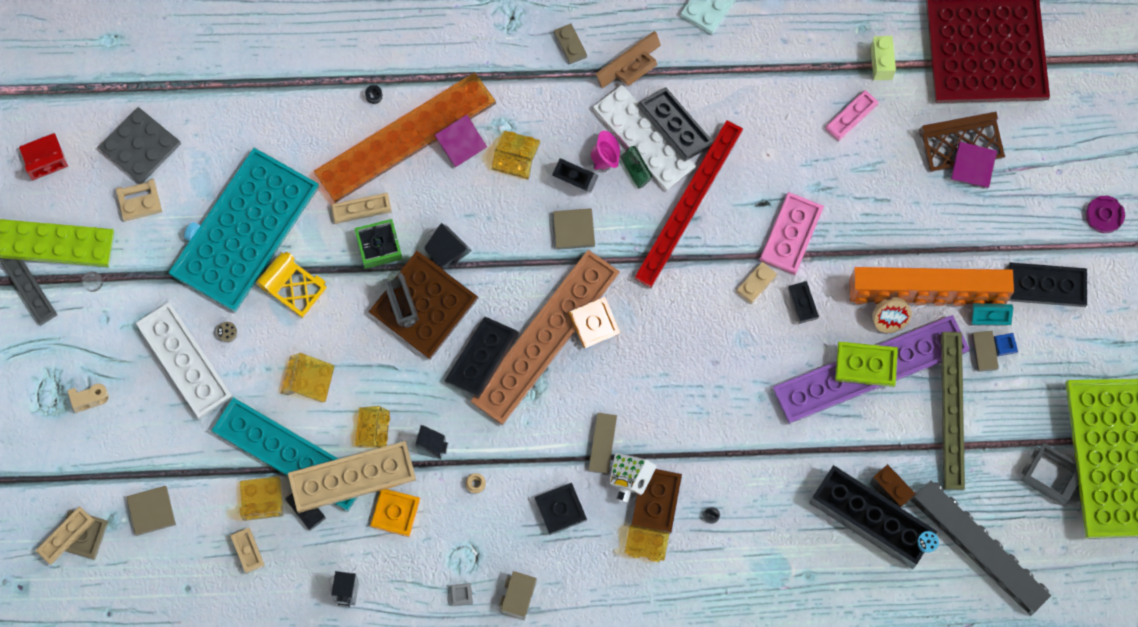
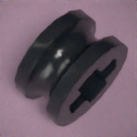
M370 85L365 90L366 100L369 103L378 104L381 102L383 94L379 86ZM373 91H376L378 96L371 98L370 93L373 94Z

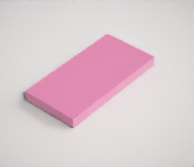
M788 192L759 261L796 275L824 206Z

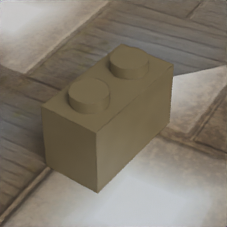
M515 571L512 572V576H507L504 587L508 589L506 595L501 596L498 606L501 607V614L525 621L536 586V577Z

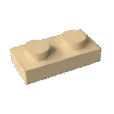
M762 262L737 289V293L752 304L776 278L777 273Z
M250 528L230 535L246 574L265 566Z

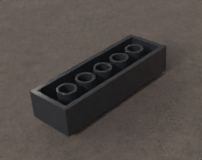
M835 465L831 467L809 502L911 569L916 567L925 553L918 547L917 540L919 536L927 531L935 534L938 532Z

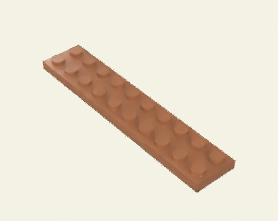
M587 250L504 357L480 398L473 397L471 403L503 426L575 333L576 329L568 312L601 299L618 277L620 271L590 250Z

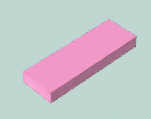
M864 90L825 129L840 141L879 102Z

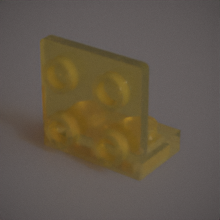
M504 131L494 151L491 170L528 180L540 140L516 134L515 132Z
M303 353L291 355L280 393L287 396L297 393L322 403L326 402L335 366Z
M279 476L240 481L242 508L239 509L243 521L284 516L281 479Z

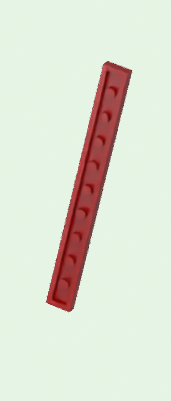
M726 120L634 280L652 289L744 128Z

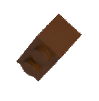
M888 464L873 476L870 481L872 486L883 497L901 508L911 501L916 494Z

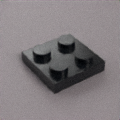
M572 482L534 497L549 536L587 521Z

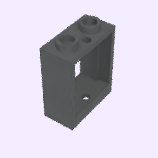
M1044 443L1040 448L1036 447L1031 455L1033 461L1031 464L1027 463L1021 474L1024 476L1021 481L1064 506L1079 483L1076 461ZM1042 455L1072 472L1061 494L1031 477Z

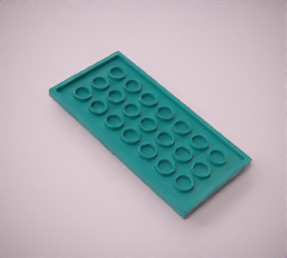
M253 148L169 271V275L236 313L320 187L319 183L260 150Z

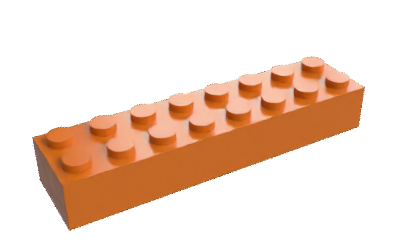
M854 267L849 279L850 302H855L856 304L875 302L878 305L883 300L887 299L888 301L892 300L893 297L904 299L907 303H914V305H925L926 303H933L935 306H942L945 303L953 304L954 306L973 303L1007 304L1014 293L1013 270Z

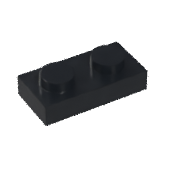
M807 281L789 285L787 289L799 324L818 319L819 315Z
M293 493L285 498V501L310 531L326 519L319 508L298 513Z

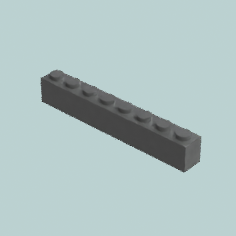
M930 481L912 499V502L1030 616L1033 615L1051 597L1048 593V588L1044 584L1038 583L1028 569H1023L1018 564L1019 561L1014 555L1008 554L1003 550V545L998 540H993L988 535L989 533L982 525L978 526L973 521L974 518L969 512L963 511L953 497H948L943 492L944 489L940 484Z

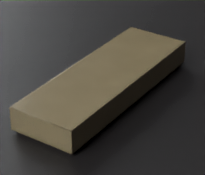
M597 412L589 472L609 474L617 415Z

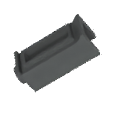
M399 273V278L391 281L385 278L383 282L398 324L401 327L407 328L415 325V322L420 319L405 276ZM403 287L412 315L404 318L394 289Z

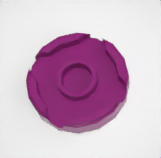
M1108 195L1098 196L1092 200L1087 206L1085 213L1090 227L1103 234L1117 231L1125 219L1123 205L1116 198Z

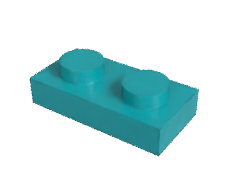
M973 303L971 322L973 325H1012L1014 307L1012 304Z

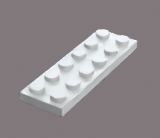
M621 85L593 106V110L667 192L696 170V166L690 159L684 162L637 107V100Z
M170 302L136 322V325L198 419H201L233 398Z

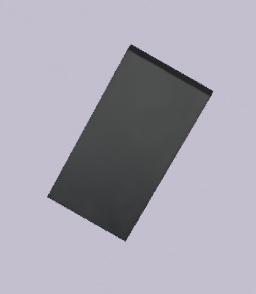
M667 87L638 102L637 107L684 162L712 146L713 141Z
M1009 262L1008 270H1013L1014 293L1009 301L1075 307L1087 306V268Z
M485 316L446 377L445 383L479 399L519 335L518 331Z

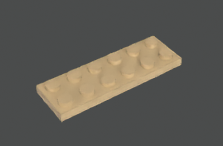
M406 441L288 473L298 513L416 481Z

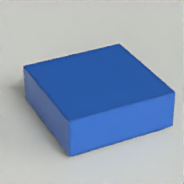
M1014 333L994 336L997 356L1018 352Z

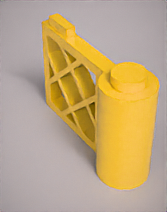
M280 252L257 280L256 284L263 291L275 297L303 318L327 289L325 286L326 281L318 275L314 278L294 262L295 258L290 253ZM296 270L303 275L304 282L292 283L291 276ZM315 284L321 289L317 294L308 295L307 285ZM304 285L305 295L294 297L293 287ZM291 287L292 297L283 298L278 292L282 288ZM306 299L307 306L303 311H300L295 307L294 300Z

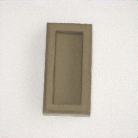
M993 331L973 332L972 339L978 372L998 370Z

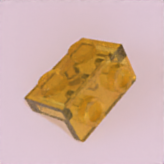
M381 406L359 407L356 447L382 448L387 446L390 422L389 410Z
M630 525L624 553H627L632 558L647 557L652 562L665 561L670 532Z

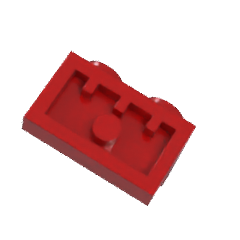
M55 133L19 146L25 162V169L32 181L69 167Z

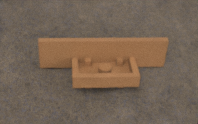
M653 31L597 72L596 77L600 87L603 89L616 78L630 86L657 66L656 59L649 55L661 46L657 32Z

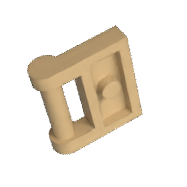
M154 178L146 183L126 188H116L124 222L162 213ZM151 190V194L125 200L126 195Z

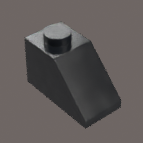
M420 425L416 440L417 453L441 459L442 454L447 453L449 444L446 442L445 435Z

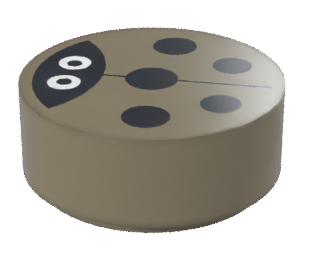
M223 322L218 326L217 335L221 341L232 342L237 337V328L233 323Z

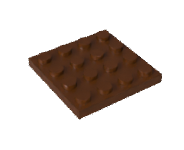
M417 250L399 273L405 276L420 320L416 321V324L411 327H401L396 320L386 290L369 310V313L431 360L479 297ZM403 287L394 289L403 318L412 315Z

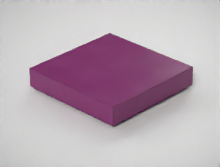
M465 115L434 135L455 168L487 148L468 115Z
M959 142L950 180L988 189L997 151Z

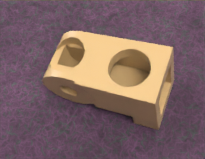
M94 384L90 389L80 392L76 388L67 390L75 413L103 405L109 399V393L102 384Z

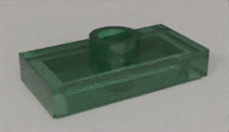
M630 146L620 156L638 189L643 188L653 178L636 146Z

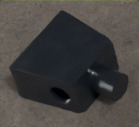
M443 223L438 226L424 247V250L430 255L428 259L445 269L450 268L472 251Z

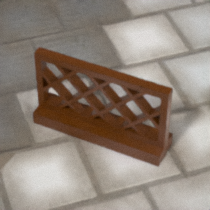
M997 111L922 125L919 129V134L923 140L930 172L953 168L954 161L950 159L953 151L957 152L958 143L963 140L968 144L976 145L975 142L979 136L989 142L985 148H988L990 144L998 147L999 154L996 155L995 160L1005 158L997 124ZM993 126L994 135L992 138L982 133L985 127ZM972 130L978 134L973 142L964 137L966 131ZM948 134H954L959 138L955 145L945 140ZM935 137L941 142L934 149L929 145L928 138ZM942 143L952 149L948 156L938 151ZM935 154L945 160L941 166L934 167L932 159Z

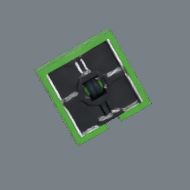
M393 219L354 228L365 269L403 259Z

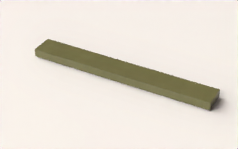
M941 332L943 489L963 491L965 490L962 332Z

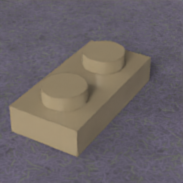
M572 23L554 30V34L569 64L587 58V53Z

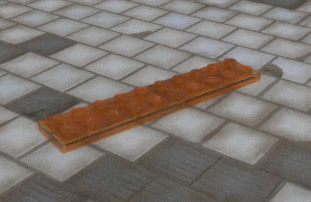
M474 72L314 170V174L334 203H337L437 141L434 136L435 134L465 115H468L470 120L494 106L496 100Z

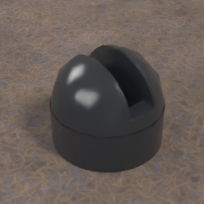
M715 507L707 508L704 512L705 521L709 524L718 522L720 518L719 510ZM708 511H711L712 513L717 515V517L715 518L713 515L708 513Z

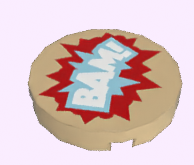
M893 297L892 300L888 301L886 299L875 307L872 313L873 323L880 332L895 333L902 330L909 323L912 311L908 303L902 298Z

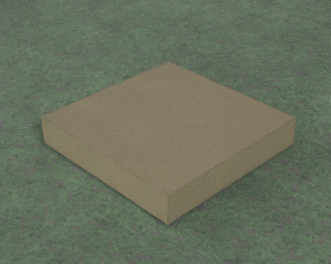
M592 208L553 211L556 250L595 247Z
M166 485L126 496L136 536L176 525Z
M73 510L68 511L66 519L74 512ZM91 516L95 521L65 552L95 560L109 522Z

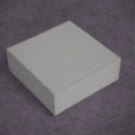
M471 583L451 585L453 607L473 605Z

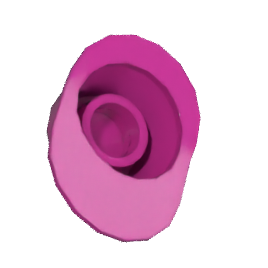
M603 130L599 133L597 143L590 152L595 170L618 167L620 146L617 139L608 131Z

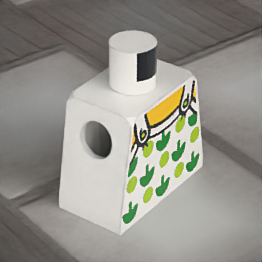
M615 453L610 485L619 489L616 499L628 503L631 493L643 494L656 469V465L646 459Z

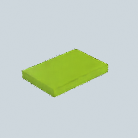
M838 341L835 381L895 387L898 347Z

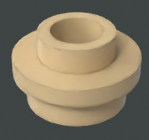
M473 473L467 477L466 488L468 491L476 494L485 489L486 481L481 474ZM474 481H478L480 484L479 486L474 487L472 483Z

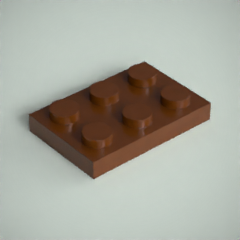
M655 469L644 493L641 495L637 494L631 526L671 534L682 474Z

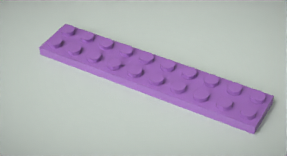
M953 315L879 344L880 346L898 347L896 381L941 363V332H961ZM962 335V354H965L970 349ZM836 362L776 385L773 387V391L788 423L791 424L883 386L835 381Z

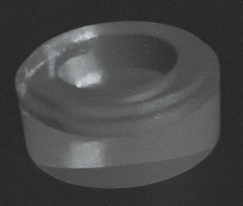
M91 271L83 276L82 284L87 291L96 292L101 289L103 279L99 273Z

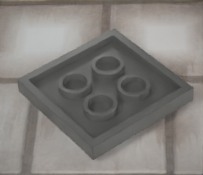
M137 107L98 148L142 184L181 145V142L141 108Z

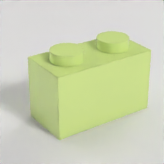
M874 36L870 46L874 81L893 80L896 72L893 36Z

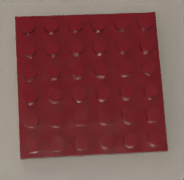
M926 0L935 103L1042 101L1050 99L1040 0Z

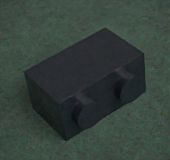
M559 158L552 176L590 193L599 176Z
M335 571L331 596L334 602L338 603L339 607L350 608V605L355 606L359 580L355 573Z

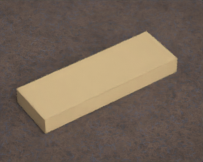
M388 192L331 204L335 224L392 212Z
M79 506L35 551L52 565L95 520Z

